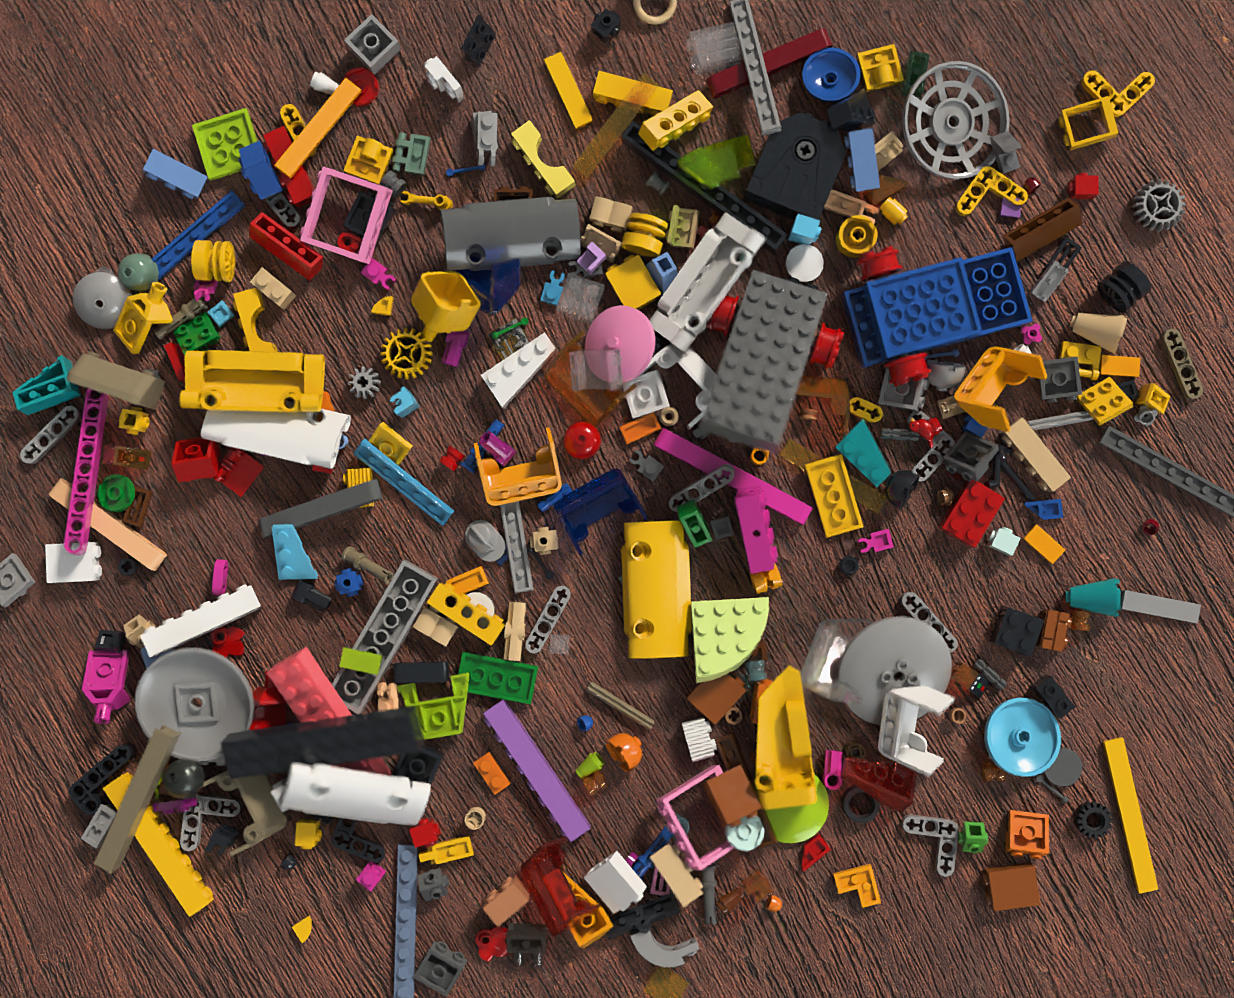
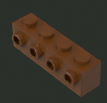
M1070 198L1063 200L1004 234L1005 249L1013 248L1016 262L1082 225L1080 206Z

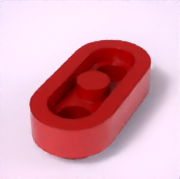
M344 232L339 235L337 243L341 249L358 254L363 239L350 232ZM351 240V245L346 246L345 242Z

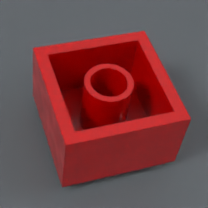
M202 437L176 441L171 465L178 482H190L196 479L217 476L221 454L217 442L203 439Z

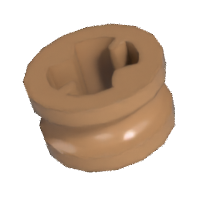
M801 408L802 415H800V419L817 420L815 414L818 413V410Z
M731 707L725 714V719L729 724L736 725L742 720V712L737 707ZM733 710H735V713H739L735 721H732V718H728V715H731Z

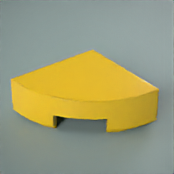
M388 296L379 300L373 306L371 313L391 316L394 297Z
M310 915L292 926L301 943H304L311 933L312 920Z

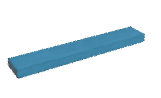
M366 439L361 441L353 453L358 459L443 526L454 512L452 508Z

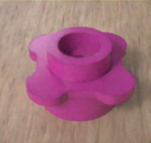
M1038 324L1022 327L1021 332L1025 344L1042 340Z

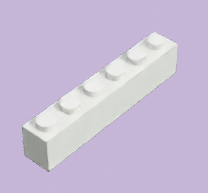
M240 586L231 595L228 593L217 597L218 600L213 603L208 601L199 605L200 609L187 610L181 613L182 617L176 620L170 618L163 621V625L158 628L153 626L144 630V634L140 635L149 656L151 658L159 656L261 609L252 586Z

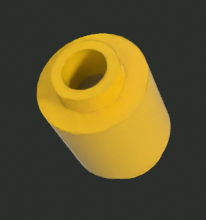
M891 197L879 208L882 211L881 213L893 225L896 223L900 225L908 217L906 215L907 210L896 199L893 200Z

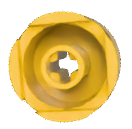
M854 215L846 219L836 233V244L839 252L851 258L862 257L863 254L872 249L877 241L878 232L876 226L868 217L862 215ZM855 233L857 234V237L859 238L858 240H856L855 237L853 236Z

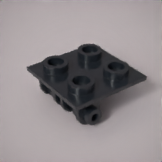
M479 14L461 47L465 52L464 59L469 62L473 61L478 67H480L496 35Z

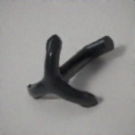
M998 445L999 451L993 456L992 480L984 483V486L989 489L1000 486L1001 461L1004 462L1007 456L1005 453L1009 455L1012 453V450L1005 445Z

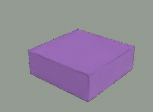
M1002 198L999 217L1019 219L1021 206H1016Z

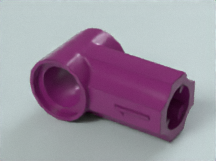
M463 330L447 334V344L442 357V363L458 367L463 348L466 347L468 342V331Z
M491 431L484 433L480 437L479 444L489 451L492 457L504 467L517 453Z

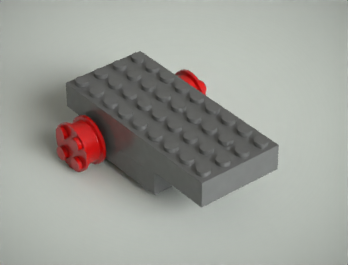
M753 270L738 314H736V307L740 296L737 295L734 298L726 295L706 323L705 328H708V331L716 330L724 333V336L727 337L730 326L735 321L699 429L776 454L810 347L812 346L813 351L809 364L816 362L825 365V369H828V367L832 368L844 332L841 331V328L834 330L825 327V323H822L819 333L814 339L827 293Z

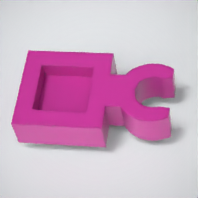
M371 258L370 264H367L361 271V274L377 285L381 281L383 287L387 290L391 289L386 284L388 280H393L395 283L397 281L394 276L386 275L388 269L373 258Z
M214 277L211 281L196 280L194 285L195 301H198L200 297H205V301L210 300L209 294H214L218 285Z
M889 529L869 533L870 539L860 538L857 540V543H866V547L860 550L862 553L869 551L871 547H873L874 552L894 547Z

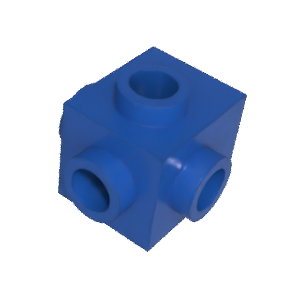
M352 568L342 570L341 575L336 576L335 587L337 591H340V594H346L349 597L357 595L358 590L363 589L364 579L362 574H359V571H352ZM346 579L350 580V586H347Z

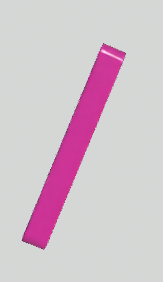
M90 388L86 391L64 541L66 551L75 556L83 555L88 546L108 405V394L101 392V396L94 399V394L99 391ZM94 410H99L96 417H91V413ZM95 428L96 433L93 436H88V432ZM89 447H93V452L90 455H86V450ZM86 466H90V472L83 474V469ZM83 485H88L87 491L80 493V488ZM84 503L85 509L82 512H78V506ZM82 522V529L75 531V525ZM79 541V543H80L79 548H78L77 550L73 551V550H72V545H73V543Z
M661 429L653 444L657 448L706 474L723 464L731 465L735 470V476L726 485L736 490L761 486V491L766 493V506L799 524H805L813 509L800 500L667 429ZM723 470V473L721 476L718 477V480L720 481V478L723 476L729 477L730 471L726 472L725 470Z

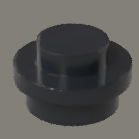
M845 556L839 562V569L845 575H852L858 570V561L852 556Z

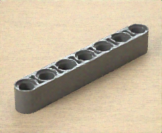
M377 479L370 480L268 515L257 521L262 538L265 539L273 537V525L293 524L294 528L297 529L383 499Z

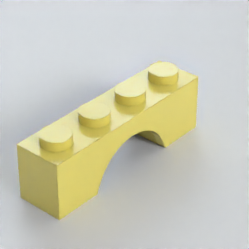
M530 120L511 133L513 139L511 143L517 151L520 149L524 155L522 157L527 165L532 164L535 169L533 172L538 180L541 181L543 179L546 183L545 189L550 196L554 195L558 199L575 186L574 179L564 166L550 167L539 159L537 150L542 138Z

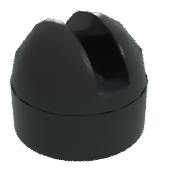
M288 853L279 866L287 871L292 870L296 866V859Z

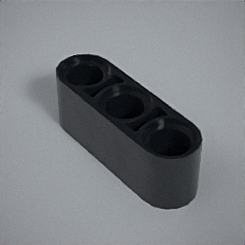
M449 661L393 663L394 683L449 681Z

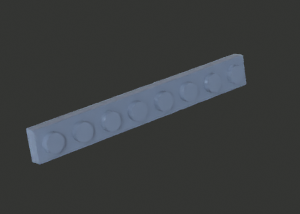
M414 844L398 845L394 998H414L415 978L413 977L415 975L418 847L415 848Z

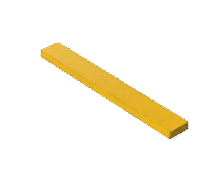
M1119 737L1102 741L1137 892L1141 894L1158 890L1124 739Z

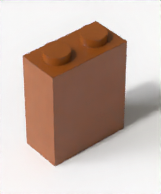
M727 673L712 681L699 682L686 698L716 725L746 692L744 688L745 683L738 677L734 679Z
M741 765L702 784L723 827L729 825L732 828L741 823V818L746 816L748 820L758 815L757 810L762 808Z
M1030 862L984 868L985 874L982 875L984 886L987 887L985 901L987 906L993 911L1040 905L1035 866Z

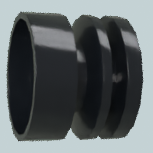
M1123 261L1112 271V274H1108L1097 283V288L1107 304L1116 311L1125 313L1136 304V300L1142 299L1151 291V284L1146 275L1136 265Z

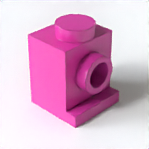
M370 861L356 878V881L369 891H372L386 870L377 863Z

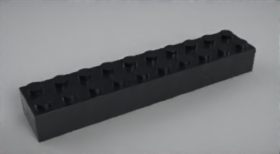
M414 705L229 733L220 744L230 779L290 771L292 763L307 765L312 768L313 765H332L415 753L421 749L424 744V738L416 706Z

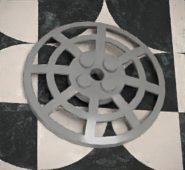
M946 62L936 65L923 73L912 85L906 97L902 116L905 141L916 161L932 174L947 179L968 178L977 175L983 167L990 166L996 160L993 150L986 160L975 168L969 158L978 152L983 143L991 145V136L987 135L989 110L999 108V134L1009 130V110L1002 89L988 72L968 62ZM956 68L966 70L969 74L964 83L960 81L943 82L941 70ZM934 73L936 85L930 88L922 99L919 100L913 95L914 91L923 80ZM976 76L988 85L996 100L985 104L980 94L971 87ZM945 87L960 88L957 98L947 99ZM937 91L940 102L932 108L925 103ZM967 93L975 99L979 107L971 109L964 101ZM909 104L917 108L915 118L917 132L909 135L907 117ZM922 112L930 116V127L923 130L921 128ZM979 114L982 115L981 132L974 130V117ZM950 117L955 119L954 127L949 124ZM933 134L936 140L939 141L936 151L929 146L924 137ZM969 137L977 139L973 148L966 152L962 143ZM920 140L925 150L934 157L932 167L921 159L912 144L913 142ZM955 145L959 156H944L945 146ZM941 161L950 163L962 161L967 172L956 174L943 173L939 171Z

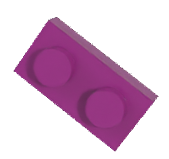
M196 798L156 803L153 804V811H162V814L174 813V809H177V812L189 811L190 806L197 805Z

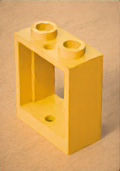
M1109 96L1061 111L1060 117H1058L1060 128L1064 127L1065 135H1063L1064 144L1069 146L1070 151L1115 138L1118 135ZM1100 108L1106 133L1074 142L1068 117Z

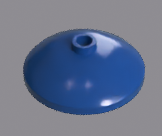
M825 48L813 53L807 59L803 67L802 80L804 87L814 98L823 102H839L852 95L856 90L860 80V68L856 59L850 53L839 48Z

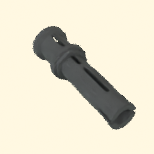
M714 863L701 869L700 883L703 886L704 923L710 925V916L712 924L717 923L714 892L717 881L714 877V869H716V864Z

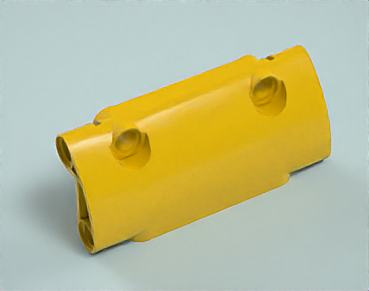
M186 351L185 390L181 391L180 394L181 408L320 412L324 390L325 357L324 355L294 352ZM210 395L214 396L216 400L215 405H211L208 402ZM288 397L292 398L295 402L293 408L288 407L286 404Z
M681 521L624 523L625 543L621 548L624 632L629 638L628 656L629 658L689 656L688 635L692 630L689 547L687 542L684 541V526Z

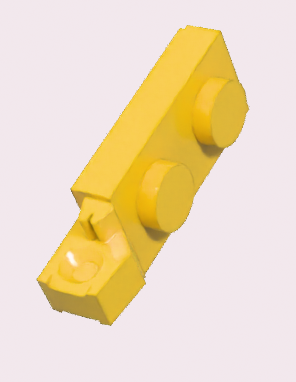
M470 835L438 842L433 846L427 847L428 850L419 852L420 862L431 860V864H440L473 856L474 851Z

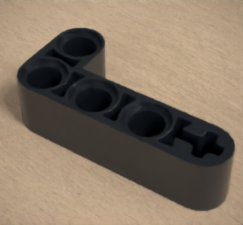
M125 743L116 747L71 785L69 795L83 813L93 815L98 811L101 804L105 805V800L97 789L136 756L137 748L133 743ZM126 749V756L120 758L119 756L122 755ZM108 761L113 763V770L108 767ZM94 773L99 777L98 782L93 779ZM79 786H81L84 789L83 794L79 793ZM91 801H94V802H95V804H96V809H93V808L91 807V805H90V802H91Z

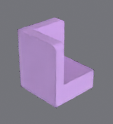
M591 242L587 246V251L577 260V263L591 275L606 259V254Z

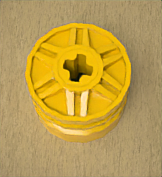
M630 213L629 221L631 222H628L626 226L633 232L624 233L621 247L639 255L659 257L663 243L656 238H665L664 231L667 230L668 223L649 214Z
M196 240L194 242L191 264L195 280L211 281L214 276L217 282L222 280L224 282L232 281L235 271V252L230 241L223 243L216 241L214 246L210 240Z

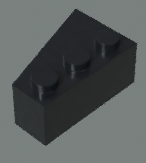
M865 88L854 92L849 97L827 109L833 129L849 132L865 129L876 124L874 120L875 112L870 107Z

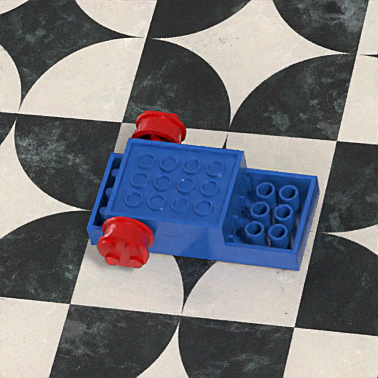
M893 246L883 248L882 252L874 254V251L867 252L856 262L857 266L861 267L863 275L860 278L861 282L867 283L863 287L844 291L841 295L861 369L892 361L884 366L888 368L891 380H889V384H894V387L904 385L910 382V379L916 382L929 377L928 374L931 373V369H927L925 362L927 354L922 352L1024 326L1033 321L1012 247L962 260V257L896 275L893 274L903 270L902 265H899L896 255L899 254L897 249H893Z

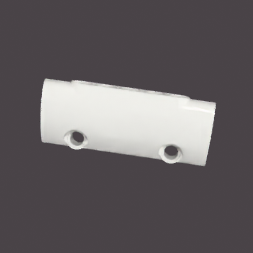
M725 212L714 230L710 229L705 234L659 300L658 309L649 320L653 329L683 352H686L697 335L705 330L706 322L743 270L751 265L753 256L765 241V238ZM745 254V259L738 263V257ZM698 319L699 324L692 328V322Z
M214 397L210 403L211 405H215L216 403ZM286 400L287 406L293 408L295 402ZM321 409L320 412L207 410L201 429V437L239 449L332 469L336 462L342 432H347L349 429L351 417L347 414ZM322 412L323 420L318 422L317 415Z
M292 763L288 784L281 791L279 808L382 824L394 823L416 826L426 807L430 793V784L415 781L410 783L409 779L405 777L332 768L325 765H313L311 774V766Z

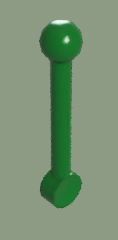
M524 317L520 322L499 332H493L492 338L497 339L499 335L518 326H525L529 321Z

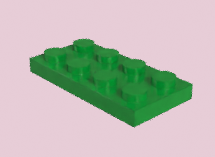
M463 651L458 674L469 672V693L531 704L539 666Z

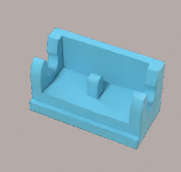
M402 387L401 391L390 399V402L398 399L396 402L397 407L394 411L402 418L420 407L411 392L405 387Z

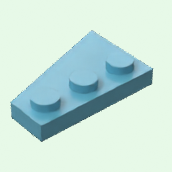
M293 524L273 525L272 533L279 580L317 579L318 574L313 569L310 563L311 560L306 555Z

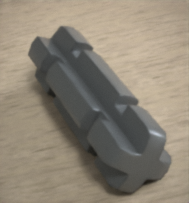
M888 428L881 430L882 439H909V441H917L919 439V434L913 431L909 432L902 429L890 430Z
M978 659L974 662L973 667L977 671H981L980 673L992 684L994 683L998 690H1002L1007 685L1006 681L999 678V675L989 666H986L983 660Z

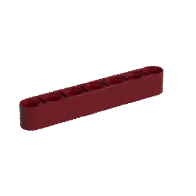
M818 29L763 53L767 75H773L801 63L821 49L832 48L833 44L826 29ZM744 62L718 72L705 80L713 99L749 85Z

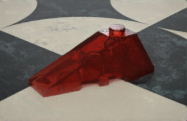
M848 757L844 759L841 776L884 806L898 812H903L913 804L917 771L895 762L888 764L884 761L870 762L867 759Z

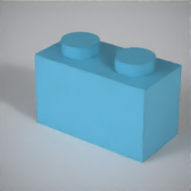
M797 214L788 240L801 245L815 243L821 231V227H818L820 221Z

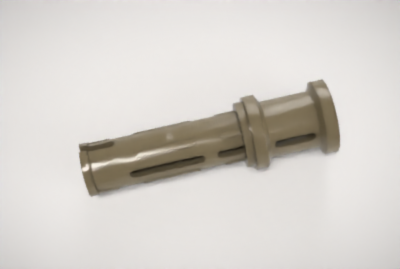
M202 297L198 301H195L194 298L189 303H184L181 310L172 316V323H163L153 330L155 335L162 340L186 320L194 319L195 315L203 308L207 309V303Z
M351 546L343 551L342 561L352 564L355 569H363L386 584L393 580V572L370 561L366 554L358 553Z

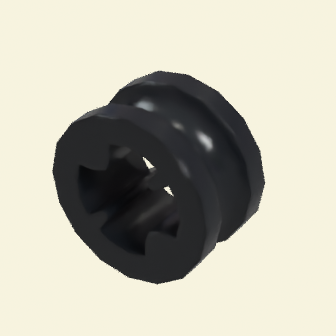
M125 558L119 562L118 570L123 575H133L138 571V563L132 558ZM130 562L129 565H132V569H129L127 572V569H124V565Z

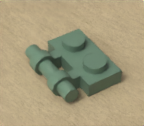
M399 132L398 139L395 141L396 152L392 158V170L400 172L401 165H405V173L424 176L431 138L411 134L410 141L405 140L406 134ZM404 148H408L407 158L402 157Z

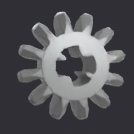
M364 366L361 367V372L358 369H354L356 375H349L353 379V381L348 382L349 386H353L350 392H356L355 397L357 398L362 395L363 399H367L368 393L371 397H374L375 395L372 391L380 390L375 386L381 384L380 380H375L379 374H372V368H369L366 372V367ZM363 379L368 381V385L365 384L366 387L360 384L361 381L363 382Z

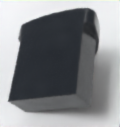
M100 630L95 648L99 651H110L120 654L124 646L126 634L124 631Z

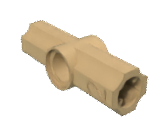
M509 602L508 622H506L504 639H506L504 648L505 660L521 661L522 641H524L526 627L524 623L526 603Z

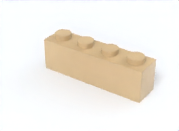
M1023 417L1010 424V432H1000L1004 444L1008 447L1010 446L1015 451L1013 453L1020 462L1023 461L1027 466L1025 468L1032 477L1035 476L1039 481L1037 483L1044 492H1054L1071 478Z

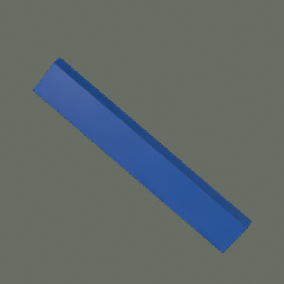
M231 190L152 258V261L158 266L159 280L192 252L196 240L208 239L246 206L234 191Z

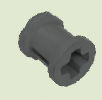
M657 171L651 175L646 183L647 186H651L659 192L658 195L660 196L665 193L671 182H666L662 179Z

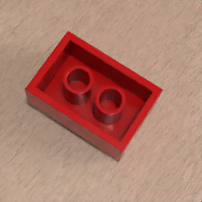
M973 479L971 481L966 480L937 528L969 548H976L1005 498Z

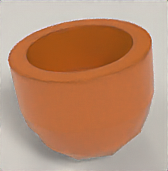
M771 894L768 898L766 909L772 912L779 911L782 907V902L779 897Z

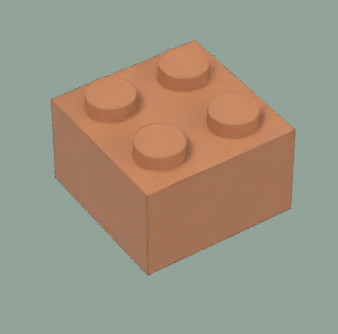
M517 875L512 878L508 876L501 882L500 888L498 890L492 889L484 900L483 909L497 927L529 900L531 892Z

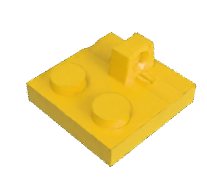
M384 422L379 424L368 441L398 466H400L413 445L404 440L403 437Z

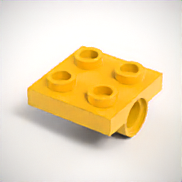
M895 44L857 54L866 92L903 83L904 78Z
M357 136L343 171L365 181L380 185L392 157L393 149L382 145L374 139H365Z
M1110 377L1082 392V395H1077V401L1099 426L1133 407V402Z

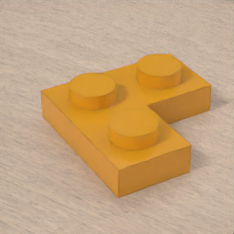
M871 864L833 873L839 894L857 889L862 908L881 903Z

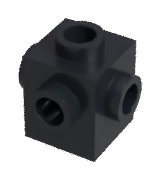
M607 8L603 12L599 11L593 19L594 22L591 24V32L606 44L611 37L615 38L620 32V17L616 12H610Z

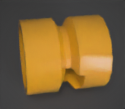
M776 564L773 570L756 573L749 571L756 594L766 592L769 587L775 589L783 586Z

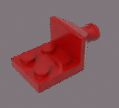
M264 671V686H259L252 693L254 716L249 730L286 725L287 702L268 676V671Z

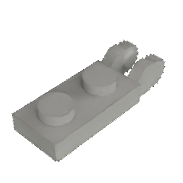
M478 112V165H483L484 152H489L490 166H495L497 113Z

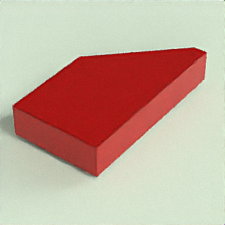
M819 833L803 845L801 863L803 872L831 850Z

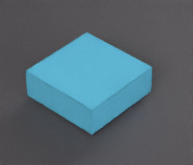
M223 300L207 312L219 327H223L236 316Z

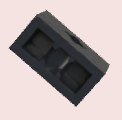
M1044 674L1030 686L1054 717L1061 719L1075 708V705L1052 676Z

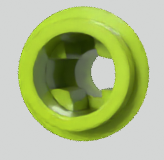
M590 753L576 769V773L583 779L602 769V765L605 762L599 753Z

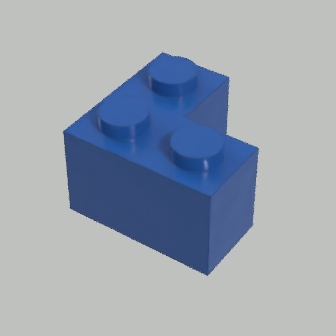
M261 141L239 149L240 158L238 160L242 167L241 171L245 179L249 178L251 181L249 185L254 194L258 193L262 200L282 191L280 181L271 166L269 156Z

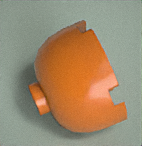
M619 733L606 741L607 744L605 745L608 753L614 761L618 760L621 763L619 767L625 772L629 773L640 763L642 759L640 746L642 744L636 736L632 737L626 733Z

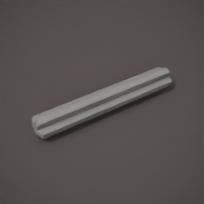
M1087 411L1032 420L1027 423L1035 431L1094 419Z

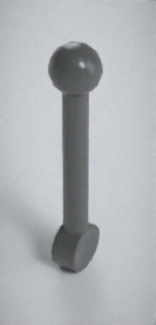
M1037 774L1035 776V780L1049 788L1061 799L1062 803H1068V797L1063 796L1044 780L1042 775Z

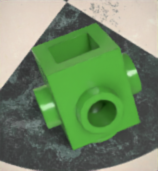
M964 822L961 832H958V843L962 845L963 852L978 853L983 851L984 845L988 843V835L985 833L984 823Z

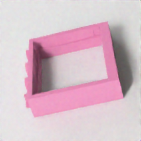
M323 166L317 177V187L312 193L311 207L306 212L307 220L305 226L301 229L300 241L370 264L393 190ZM331 176L378 191L358 254L312 239Z
M719 765L710 766L656 800L658 811L668 822L667 828L677 839L676 845L683 851L686 856L685 861L692 870L703 869L734 847L728 841H725L698 859L668 801L708 776L712 779L722 774L723 771Z

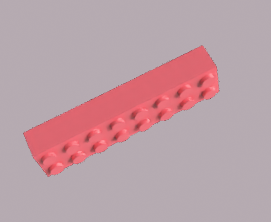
M307 647L276 663L267 672L300 722L352 715ZM381 757L330 765L332 768L391 776L392 774Z

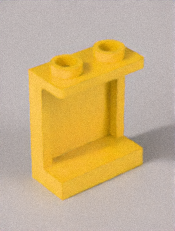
M639 254L635 257L634 255L628 256L623 260L624 263L619 266L617 264L612 265L607 269L608 272L605 273L607 280H609L623 306L639 310L661 298V293Z

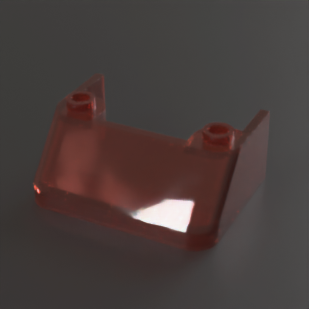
M566 836L540 845L520 868L521 876L552 936L560 935L585 921L601 907L600 903L591 906L584 899L577 901L561 869V866L564 864L565 854L560 849V846L567 840Z

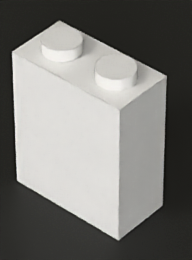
M88 542L87 550L81 556H75L67 552L64 544L45 545L47 583L100 580L102 567L99 565L101 548L98 546V542ZM73 543L72 550H77L80 543Z
M615 851L592 867L584 877L613 914L619 910H626L633 901L637 903L644 896L642 893L647 887L618 851Z

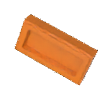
M654 412L619 427L627 445L662 429Z

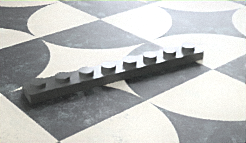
M1111 426L1106 427L1098 441L1099 444L1228 516L1234 517V495L1115 428Z

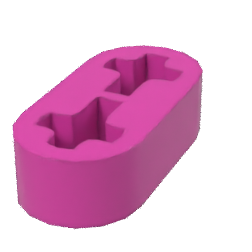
M217 559L215 562L212 594L214 596H220L226 592L227 560Z

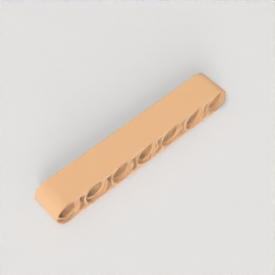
M60 478L49 495L69 510L73 485ZM94 501L90 526L147 568L156 571L167 554ZM80 504L77 511L82 512L85 509V504Z

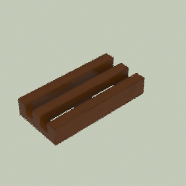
M134 486L135 498L137 492L140 491L134 514L130 521L129 518L135 498L126 509L122 522L142 528L153 491ZM145 493H146V496H145V499H144V503H143V506H142V509H141V513H140L138 522H136V521H137V518H138V514H139L140 508H141V505H142V501H143L144 495H145Z

